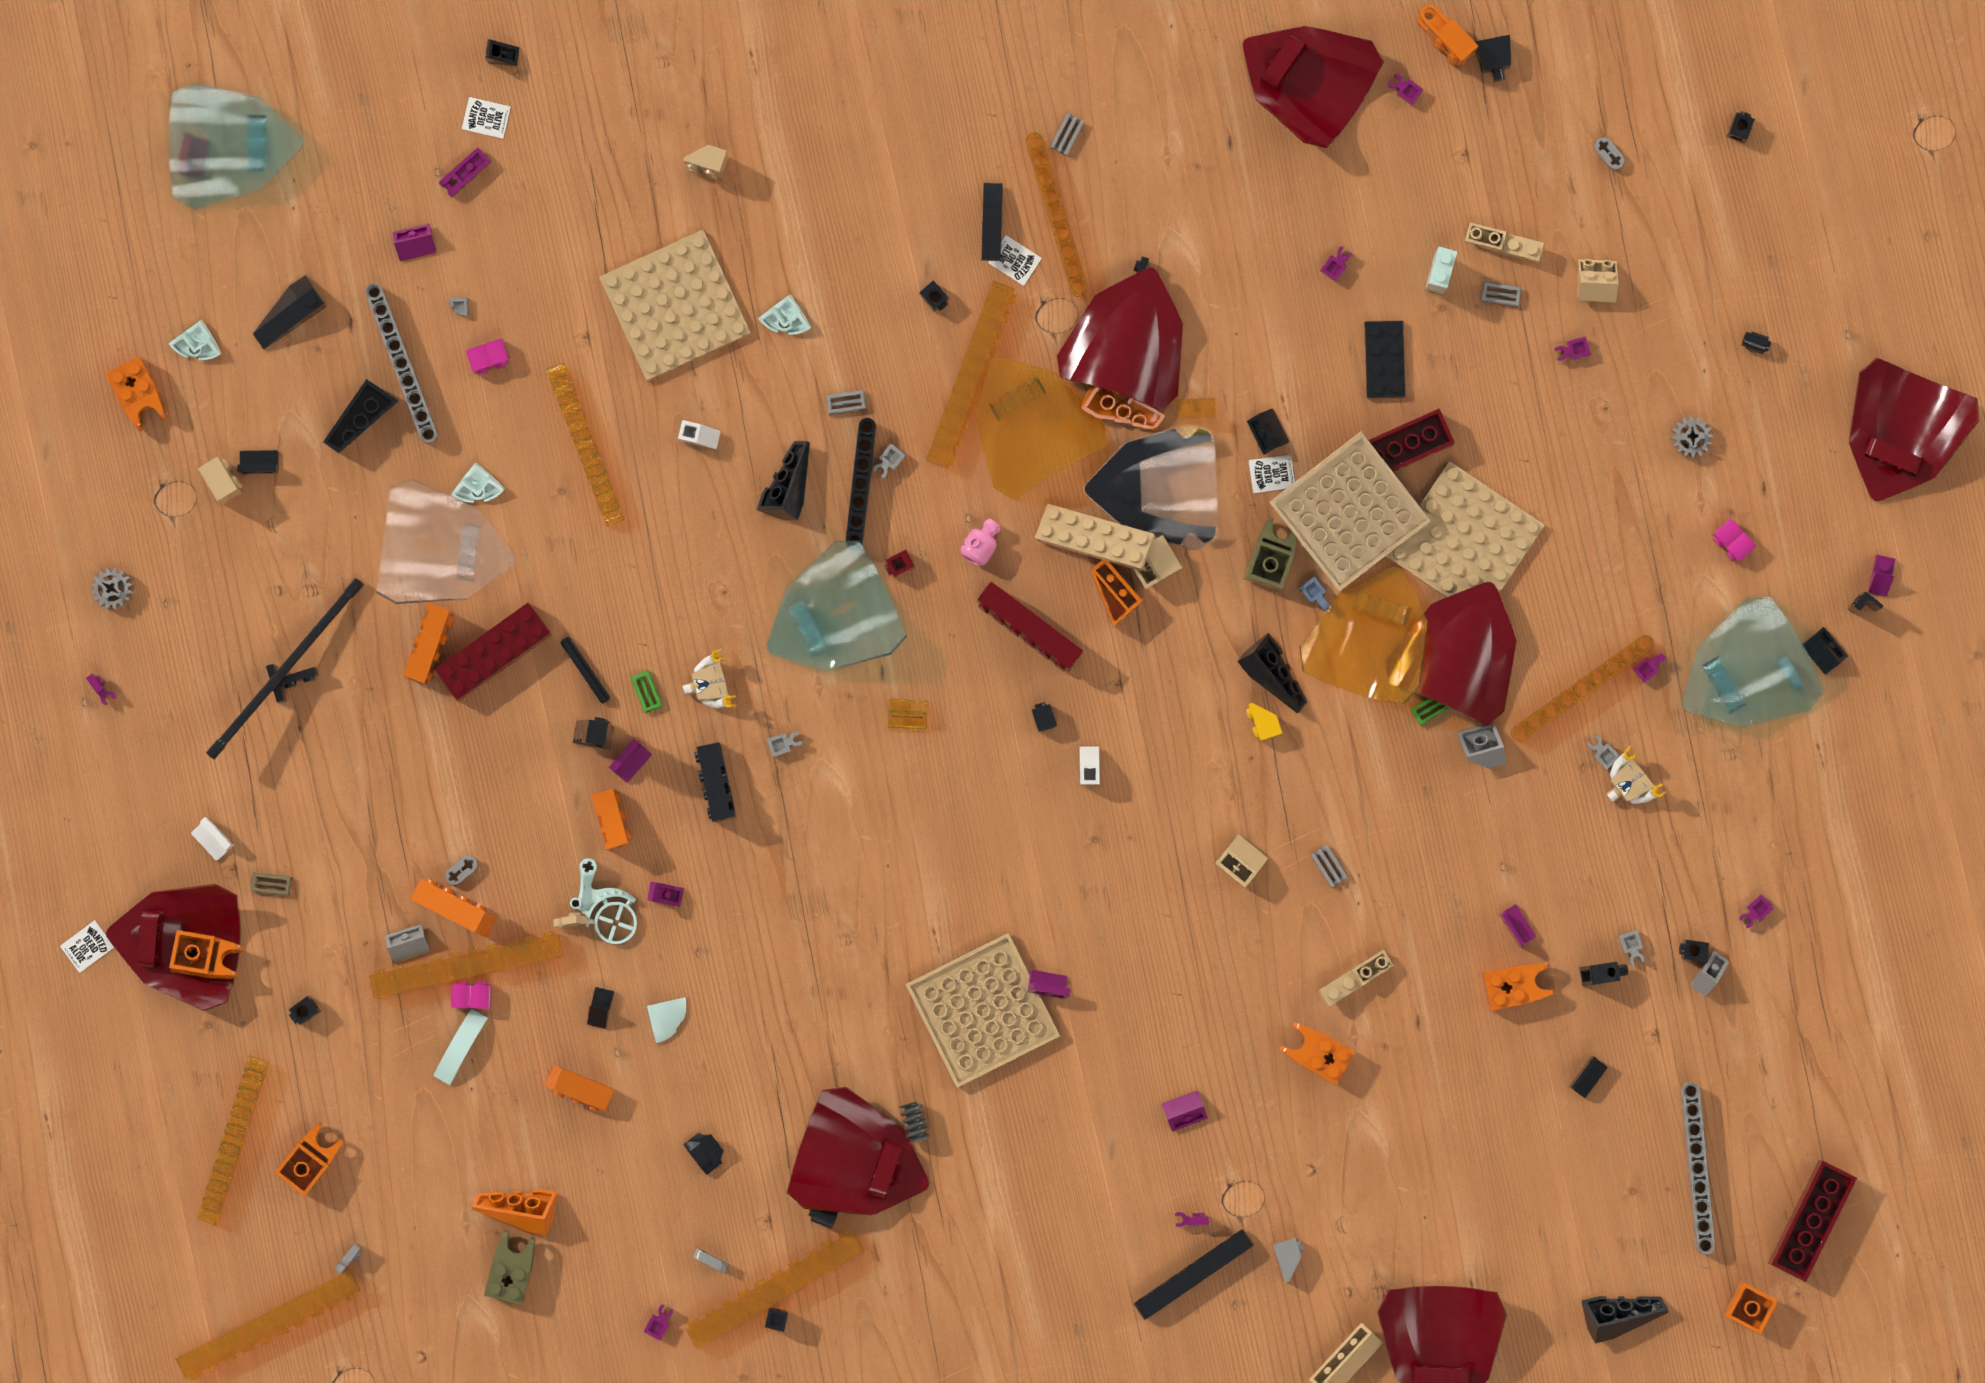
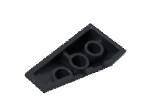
M306 275L287 288L254 331L253 335L263 349H266L327 307Z
M793 442L782 460L783 466L778 473L775 472L772 476L774 478L769 488L766 487L756 510L783 520H798L804 504L810 442Z
M1267 633L1247 649L1237 662L1249 677L1294 712L1299 713L1307 703V700L1298 682L1292 679L1289 673L1291 668L1289 664L1285 665L1281 654H1283L1281 648L1272 636Z
M1598 1296L1582 1300L1587 1329L1595 1344L1615 1339L1667 1314L1669 1311L1661 1297L1638 1296L1636 1299H1625L1624 1296H1618V1299H1607L1606 1296Z

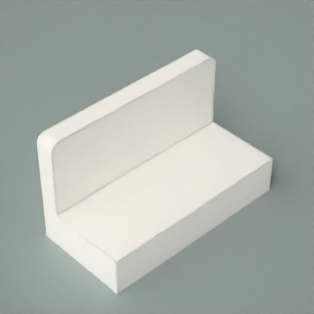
M204 817L200 821L201 824L191 834L215 860H219L234 845L208 817Z

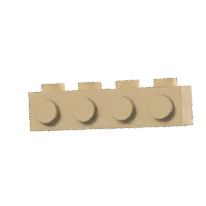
M1360 1323L1309 1380L1312 1383H1347L1383 1342L1363 1323Z

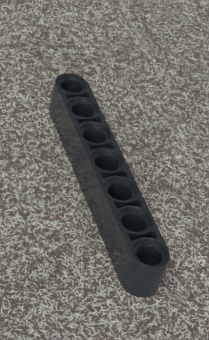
M871 418L862 419L858 426L846 531V544L851 550L860 549L864 540L876 436V424ZM864 423H871L873 429L870 432H865L862 430V426ZM862 442H869L871 445L870 449L867 451L861 450L860 444ZM862 460L867 461L869 464L865 470L858 468V463ZM857 480H865V488L858 489L855 485ZM855 499H863L864 505L861 508H856L853 505ZM853 518H861L862 524L859 527H854L851 524ZM852 536H857L860 542L858 545L852 546L849 543V539Z
M1241 1229L1137 1300L1134 1306L1142 1318L1146 1320L1254 1245L1245 1230Z

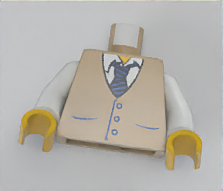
M722 649L713 651L711 655L702 659L694 668V673L691 674L693 682L683 685L685 696L696 693L699 701L715 709L736 707V704H731V699L736 697L729 696L722 665L719 662L725 660V657L720 658L718 655Z
M1628 746L1624 754L1612 766L1610 772L1611 780L1609 782L1614 788L1606 793L1608 799L1614 803L1622 797L1625 802L1629 801L1632 804L1647 803L1656 797L1666 794V791L1661 793L1658 790L1663 784H1658L1657 786L1652 784L1633 759L1637 751L1634 754H1630L1628 750L1631 746Z

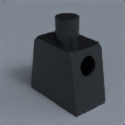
M1510 35L1474 41L1478 45L1475 54L1482 72H1492L1494 82L1505 80L1503 70L1509 69L1511 66Z
M1618 962L1579 967L1582 986L1620 981V976L1628 975L1627 965H1618Z

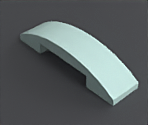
M473 1009L469 1011L433 1075L434 1077L451 1085L460 1069L459 1067L475 1039L480 1034L488 1017Z

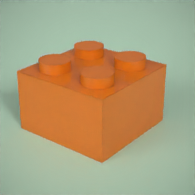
M1740 1281L1723 1316L1761 1335L1778 1300Z

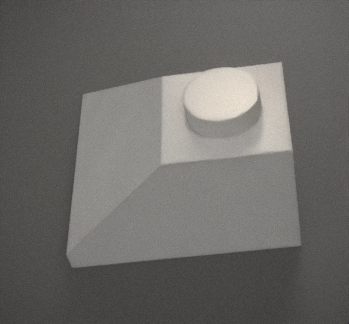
M1494 722L1489 726L1482 725L1457 732L1468 761L1488 769L1507 764L1505 749Z

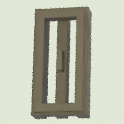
M253 872L251 892L290 896L292 877ZM257 877L287 880V882L282 884L257 881L256 879ZM257 884L274 887H283L286 888V890L284 892L276 890L259 889L255 887Z

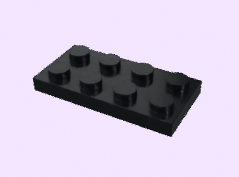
M1403 321L1364 322L1367 398L1405 397Z

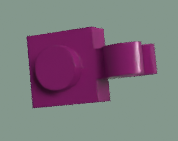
M1660 653L1650 660L1647 656L1632 669L1640 680L1645 683L1659 672L1656 666L1663 662L1666 657Z
M91 674L86 677L92 688L100 696L101 702L104 705H108L105 700L107 695H110L114 700L116 699V695L113 692L106 691L104 688L106 683L100 675Z
M1182 1212L1175 1213V1216H1182L1183 1218L1182 1223H1175L1177 1227L1209 1225V1217L1204 1216V1213H1193V1217H1187Z

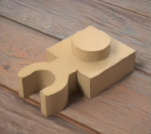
M577 912L569 913L568 917L553 919V927L560 928L589 924V918L581 916V913Z

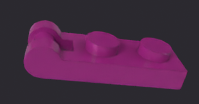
M477 147L441 179L439 185L442 188L445 187L448 195L452 198L486 168L491 161ZM453 178L458 182L455 186L450 183Z

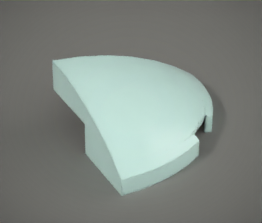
M791 294L758 318L768 329L774 332L779 330L788 332V335L803 333L811 328L807 318Z
M202 320L168 343L173 350L186 358L193 356L198 357V360H208L221 354L215 339Z
M475 462L451 495L469 503L482 499L486 502L497 497L505 488L489 472Z
M686 997L647 1006L656 1043L667 1040L677 1032L676 1029L685 1018Z

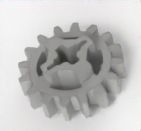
M1692 416L1689 417L1688 421L1682 418V424L1679 422L1675 424L1678 429H1672L1671 431L1675 434V436L1670 437L1671 440H1675L1672 447L1678 446L1677 453L1683 451V457L1690 454V457L1694 458L1695 453L1700 457L1702 455L1701 450L1707 452L1708 448L1706 445H1712V442L1708 441V439L1713 437L1712 434H1708L1711 427H1705L1706 421L1700 423V417L1695 421ZM1687 425V431L1680 434L1681 429ZM1696 426H1698L1702 430V432H1699L1696 429ZM1691 433L1693 436H1696V438L1693 440V443L1691 442V439L1687 437ZM1704 440L1701 447L1696 449L1698 441ZM1681 442H1684L1687 445L1688 449L1685 448L1681 444Z
M106 568V573L99 571L100 577L94 576L96 583H91V586L95 587V590L91 591V594H96L94 601L100 600L99 606L102 607L106 604V609L109 610L111 605H113L114 609H118V604L124 607L123 601H130V598L127 596L128 594H133L129 590L133 584L127 582L130 580V577H123L125 575L124 571L118 574L117 568H114L113 572L109 568ZM115 576L112 580H104L107 577ZM122 582L124 584V592L121 590ZM106 584L109 586H114L118 593L112 591L110 592V589L106 586ZM100 586L103 588L102 596L100 594ZM112 597H119L116 601H109Z

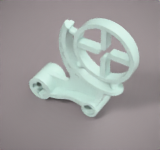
M591 858L583 859L579 866L580 893L578 898L574 897L570 900V906L585 914L589 918V924H595L597 934L604 941L611 944H621L628 941L635 933L637 927L636 915L630 908V905L636 899L629 893L616 888L593 889L591 884L597 865ZM588 861L592 862L593 870L585 872V868H582L583 864H587ZM623 897L628 899L626 904L622 902L608 903L606 898ZM573 900L579 901V905L577 907H574L572 905ZM602 901L604 905L598 910L595 919H590L592 910ZM610 905H620L615 917L616 920H619L623 906L631 912L634 919V927L621 922L618 923L620 927L632 930L628 937L620 941H612L616 930L615 925L612 926L608 939L603 937L598 929V919L613 923L612 919L600 916L602 910Z

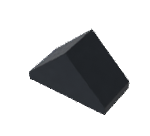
M488 39L485 57L488 63L517 66L519 47Z

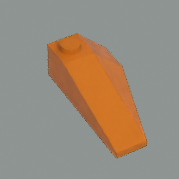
M1091 385L1081 406V409L1096 418L1132 424L1135 427L1154 431L1166 416L1162 411L1134 399Z
M532 1189V1192L521 1193V1190L514 1191V1194H503L502 1192L478 1193L472 1205V1210L526 1232L547 1235L554 1220L558 1194L554 1191Z

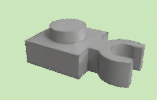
M890 444L879 457L882 463L877 464L873 472L882 468L884 473L881 475V478L884 479L888 474V468L890 467L892 470H895L906 455L893 444Z
M793 732L788 738L785 733L768 738L767 742L772 757L791 752V745L801 746L803 744L802 741L796 743L793 740L794 736L799 735V732Z
M1596 735L1594 738L1597 740V745L1593 746L1588 742L1587 746L1589 749L1597 752L1593 757L1607 770L1620 756L1609 743L1603 746L1601 738Z
M1634 930L1618 936L1624 954L1630 953V965H1635L1633 960L1636 956L1643 963L1645 961L1644 956L1638 951L1643 948L1638 931Z
M355 1243L334 1270L342 1274L352 1261L355 1263L362 1255L360 1252L362 1247Z

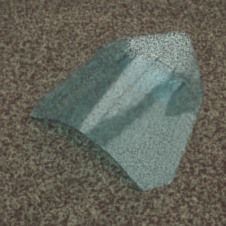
M196 83L172 92L169 118V165L172 197L193 209L261 189L304 145L303 138L260 97Z
M834 541L786 589L767 643L769 653L812 668L831 671L891 655L907 636L895 605L860 541Z
M1772 597L1746 599L1698 646L1683 696L1682 707L1685 711L1747 727L1810 711L1823 694L1824 689L1805 647Z

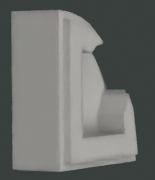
M448 298L449 304L455 313L463 317H469L468 298Z

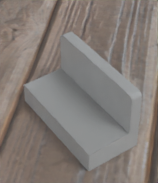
M422 924L385 935L387 949L394 964L430 953Z

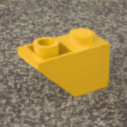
M1254 703L1248 704L1246 713L1248 719L1253 720L1255 727H1252L1255 738L1263 741L1282 734L1277 715Z

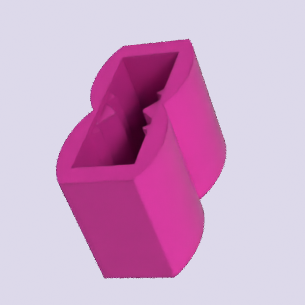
M502 338L466 350L474 374L478 373L479 376L489 373V369L496 367V369L504 368L508 362H511Z
M1731 518L1712 534L1715 537L1713 539L1715 544L1720 548L1723 546L1727 550L1726 555L1732 562L1736 560L1739 563L1757 547Z
M456 981V984H452L451 1007L491 1009V986H488L487 982L476 981V985H468V981Z

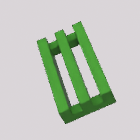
M649 670L631 677L644 713L663 706ZM644 676H647V679L657 701V704L655 705L652 701V698L644 681ZM636 679H640L641 684L643 686V689L650 704V707L648 708L645 704V701L643 699Z
M1428 698L1410 710L1421 726L1450 707L1445 706L1423 720L1420 718L1422 715L1438 707L1441 703L1437 702L1422 712L1417 713L1416 710L1433 701Z

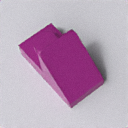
M1881 555L1875 556L1868 593L1887 597L1894 579L1892 574L1896 559Z
M651 882L647 900L680 907L684 888Z

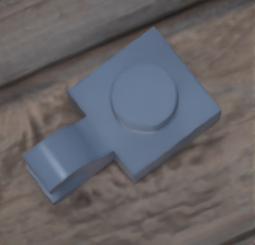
M1315 576L1299 588L1310 604L1316 601L1323 612L1330 607L1329 603L1322 596L1326 593V590Z

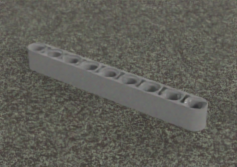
M372 283L366 288V296L417 431L422 441L426 444H434L439 437L438 431L386 294L380 285ZM377 288L380 290V294L375 298L371 297V291ZM381 306H385L387 309L384 315L377 314V310ZM387 324L393 325V330L390 333L384 332V327ZM396 341L399 342L400 348L396 351L391 350V344ZM405 359L407 365L402 369L398 368V361ZM407 377H412L414 380L411 386L404 385V380ZM419 395V403L412 404L411 397ZM422 412L426 413L427 419L424 422H419L418 415ZM428 430L434 432V436L430 440L424 438V434Z
M1687 1082L1681 1086L1680 1095L1694 1242L1698 1252L1708 1255L1714 1251L1715 1241L1701 1095L1697 1084ZM1691 1085L1694 1087L1695 1093L1689 1097L1685 1091ZM1690 1105H1694L1697 1109L1696 1114L1690 1116L1687 1112ZM1693 1124L1698 1126V1133L1696 1135H1692L1689 1132V1128ZM1697 1143L1700 1146V1152L1693 1154L1691 1147ZM1696 1163L1702 1165V1171L1698 1174L1693 1171V1166ZM1698 1182L1704 1185V1190L1701 1193L1695 1191V1185ZM1703 1201L1706 1209L1703 1212H1698L1697 1204ZM1701 1221H1706L1708 1227L1702 1232L1699 1230L1698 1225ZM1707 1240L1710 1244L1706 1251H1703L1700 1247L1701 1242Z

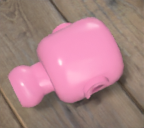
M987 519L983 524L982 530L972 529L960 548L961 555L974 565L984 566L996 550L997 542L993 537L1000 532L1001 526L992 519Z

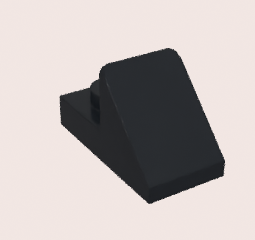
M595 987L592 1003L589 1007L587 1025L606 1029L615 991Z

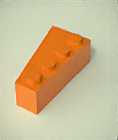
M429 602L426 606V609L429 610L428 615L422 618L420 624L422 632L416 636L414 642L415 651H411L403 674L407 678L426 685L428 681L431 682L435 671L432 669L434 664H438L441 653L439 651L441 645L445 646L448 635H446L447 629L452 627L455 619L453 612Z
M428 878L427 881L420 879L410 900L485 937L488 936L497 916L487 912V908L478 903L476 906L471 904V899L460 895V897L453 895L455 891L445 886L443 889L437 887L439 883Z

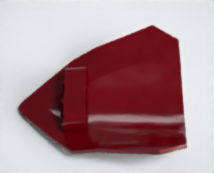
M1308 26L1246 38L1243 42V52L1255 100L1303 143L1327 148L1350 122L1384 64L1372 40Z
M1146 268L1108 287L1093 297L1057 355L1060 378L1102 388L1134 399L1160 411H1163L1178 396L1183 323L1162 279L1154 268Z
M1877 357L1861 370L1858 376L1849 445L1871 499L1882 501L1936 478L1978 424V398L1923 378Z
M1485 582L1432 603L1387 659L1388 683L1444 704L1485 726H1489L1505 711L1517 640L1495 584Z
M217 884L154 891L107 929L106 937L144 984L203 1011L228 1003L234 979H214L171 972L169 966L177 930L215 936L216 938L240 945L241 921L236 894ZM196 951L189 954L191 958L197 956ZM239 953L226 955L222 962L223 966L236 972Z
M839 1087L821 1091L803 1136L786 1193L804 1209L872 1216L925 1191L929 1186V1181L911 1143H909V1139L906 1138L904 1129L848 1087Z
M1415 1286L1388 1289L1377 1311L1395 1377L1400 1383H1486L1489 1380L1507 1317L1497 1292L1458 1286Z

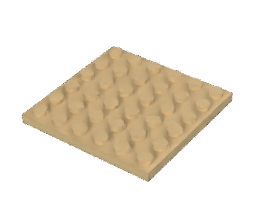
M704 230L599 277L646 381L751 334Z
M1361 431L1270 501L1276 512L1339 591L1430 522L1424 511Z
M1449 461L1419 505L1430 519V522L1385 557L1445 597L1485 582L1495 584L1500 593L1545 525Z
M1009 933L905 984L957 1088L1060 1037L1040 995L1028 993L1029 973Z

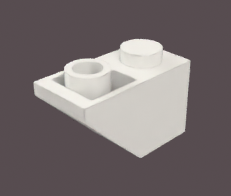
M682 420L678 440L717 450L721 431Z
M1099 746L1080 747V785H1099Z

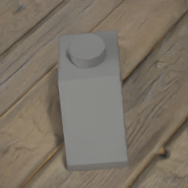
M1713 951L1708 957L1707 962L1703 964L1695 975L1690 986L1703 996H1706L1720 980L1729 961L1716 951Z
M1295 1237L1273 1244L1284 1282L1290 1280L1302 1257L1300 1252H1304L1301 1241H1296Z

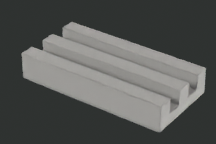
M1067 113L1050 148L1067 156L1084 121ZM1068 120H1072L1059 147L1055 146ZM1075 122L1078 123L1066 150H1063L1062 148Z
M1483 282L1481 302L1519 307L1522 287ZM1487 287L1516 291L1517 295L1488 291ZM1486 295L1516 299V302L1487 298Z
M864 390L826 395L829 415L866 410ZM861 395L860 399L832 403L830 399ZM862 403L861 406H854L832 410L831 408L834 406Z
M1328 845L1311 854L1330 887L1347 878ZM1326 850L1331 860L1335 864L1336 868L1342 875L1340 878L1334 871L1333 867L1329 863L1323 851ZM1320 854L1321 858L1323 859L1331 874L1335 878V881L1332 882L1329 875L1327 874L1322 864L1318 860L1317 855Z

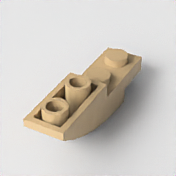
M1470 223L1465 242L1511 257L1524 258L1539 263L1545 246L1543 242L1515 236L1505 231Z
M1382 950L1318 990V993L1326 1006L1330 1007L1394 965L1386 952Z

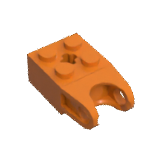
M1426 5L1421 9L1418 15V24L1432 39L1436 50L1440 53L1443 51L1447 56L1446 60L1453 67L1456 65L1459 68L1475 54L1478 45L1453 18L1449 21L1434 5ZM1429 14L1432 19H1426L1424 15Z
M140 356L105 373L121 407L139 432L144 430L141 416L146 409H155L163 420L167 419L160 392L144 360ZM132 379L136 380L134 382V387L129 385L130 380Z
M177 930L169 968L174 973L204 978L236 979L238 978V972L224 967L222 962L226 955L242 953L244 948L215 936ZM196 951L197 956L191 958L189 954Z
M1550 963L1518 965L1482 973L1490 1011L1531 1003L1556 994L1555 989L1543 990L1535 983L1536 975L1540 971L1550 968ZM1505 982L1507 985H1510V990L1508 993H1506V991H1502L1501 986H1504L1503 983Z
M1294 1022L1293 1027L1304 1037L1303 1045L1296 1050L1281 1046L1279 1049L1302 1067L1337 1085L1355 1051L1319 1031ZM1330 1053L1332 1054L1333 1062H1329L1327 1065L1324 1056H1328Z
M321 1122L314 1126L296 1144L274 1172L304 1197L328 1168L344 1141L339 1139L337 1143L329 1148L319 1146L316 1136L322 1126ZM298 1164L306 1165L305 1170L307 1172L305 1174L301 1173L300 1175L297 1173Z

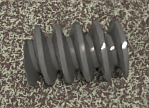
M912 1102L898 1106L901 1109H905L900 1115L907 1117L902 1123L908 1124L904 1131H910L906 1135V1138L912 1139L909 1143L928 1139L930 1134H925L924 1132L929 1128L928 1126H922L927 1120L920 1118L925 1114L924 1111H919L923 1104Z

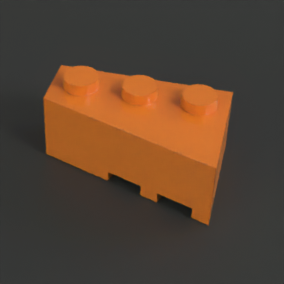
M612 788L592 794L591 797L605 841V849L609 851L630 845V840L633 838L630 828L626 829L624 821H627L625 811L621 810L619 803L622 802L619 791L615 792V789Z

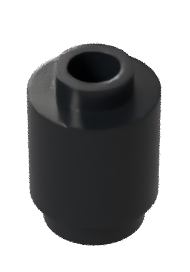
M1746 331L1741 346L1763 355L1764 351L1768 352L1771 341H1768V336L1753 331L1751 333Z

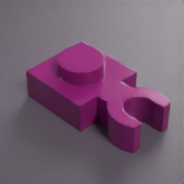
M1395 73L1394 77L1398 79V83L1393 84L1389 81L1388 86L1392 89H1399L1397 96L1412 106L1424 89L1409 78L1406 82H1403L1402 77Z
M1343 246L1338 249L1337 257L1335 258L1331 255L1320 270V272L1334 282L1338 280L1347 267L1343 262L1349 260L1352 255L1350 252L1347 256H1342Z
M1586 336L1567 341L1568 347L1566 348L1558 346L1554 349L1555 352L1561 350L1564 353L1563 357L1557 359L1558 361H1564L1567 356H1570L1573 361L1591 355Z
M1760 894L1746 907L1750 912L1742 914L1739 920L1742 921L1747 917L1749 924L1745 927L1750 928L1754 924L1755 918L1760 922L1774 908Z
M664 1304L658 1309L659 1316L657 1317L653 1314L644 1330L646 1334L661 1341L670 1323L665 1321L666 1318L671 1317L673 1314V1309L668 1314L663 1313Z

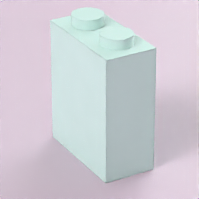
M1438 247L1433 258L1425 290L1442 295L1445 293L1457 251Z

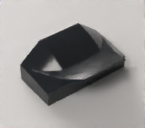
M697 1133L683 1144L706 1175L722 1164L721 1157L724 1150L712 1134L702 1135Z

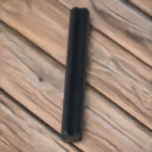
M564 638L560 642L564 650L602 704L610 699V695L571 638Z

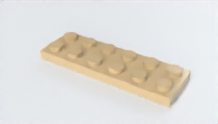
M1047 504L1035 535L1036 541L1143 571L1155 539L1153 533Z

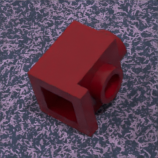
M906 549L886 559L887 564L884 565L888 575L893 574L894 578L915 568ZM896 562L902 563V567L900 569H897L895 567Z

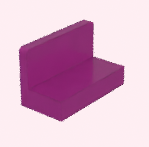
M430 224L393 232L394 245L400 261L436 253Z
M633 739L609 768L628 783L652 754L638 741Z
M1516 904L1499 914L1519 947L1524 946L1536 937Z
M1037 970L1030 971L1028 993L1065 999L1070 996L1071 989L1066 988L1067 976Z
M1198 1091L1162 1104L1172 1132L1208 1119Z

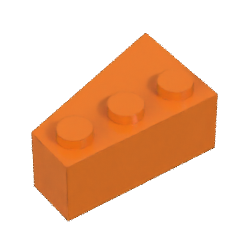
M1102 560L1090 570L1112 627H1115L1143 601L1108 561Z
M556 1064L553 1065L545 1084L554 1091V1095L564 1098L566 1095L571 1097V1102L579 1105L582 1102L589 1104L588 1108L599 1112L600 1109L606 1111L614 1089L578 1075L573 1071L563 1069Z

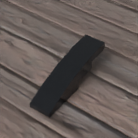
M984 183L981 261H1001L1003 183Z

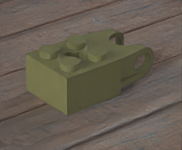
M1269 517L1255 543L1243 579L1280 592L1283 589L1295 554L1297 537L1292 531L1285 539L1276 537L1273 533L1274 518ZM1269 562L1271 563L1270 567L1273 569L1268 570L1265 565Z
M504 1231L493 1257L484 1296L520 1305L524 1304L533 1268L534 1237H530L524 1251L515 1252L509 1246V1231ZM510 1276V1280H513V1283L507 1286L504 1279Z

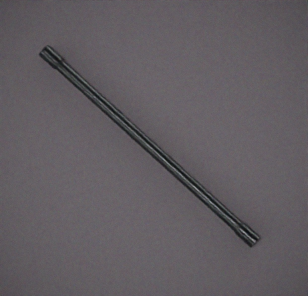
M354 578L344 590V593L221 737L207 750L206 754L210 758L215 760L244 723L350 599L364 586L360 580Z

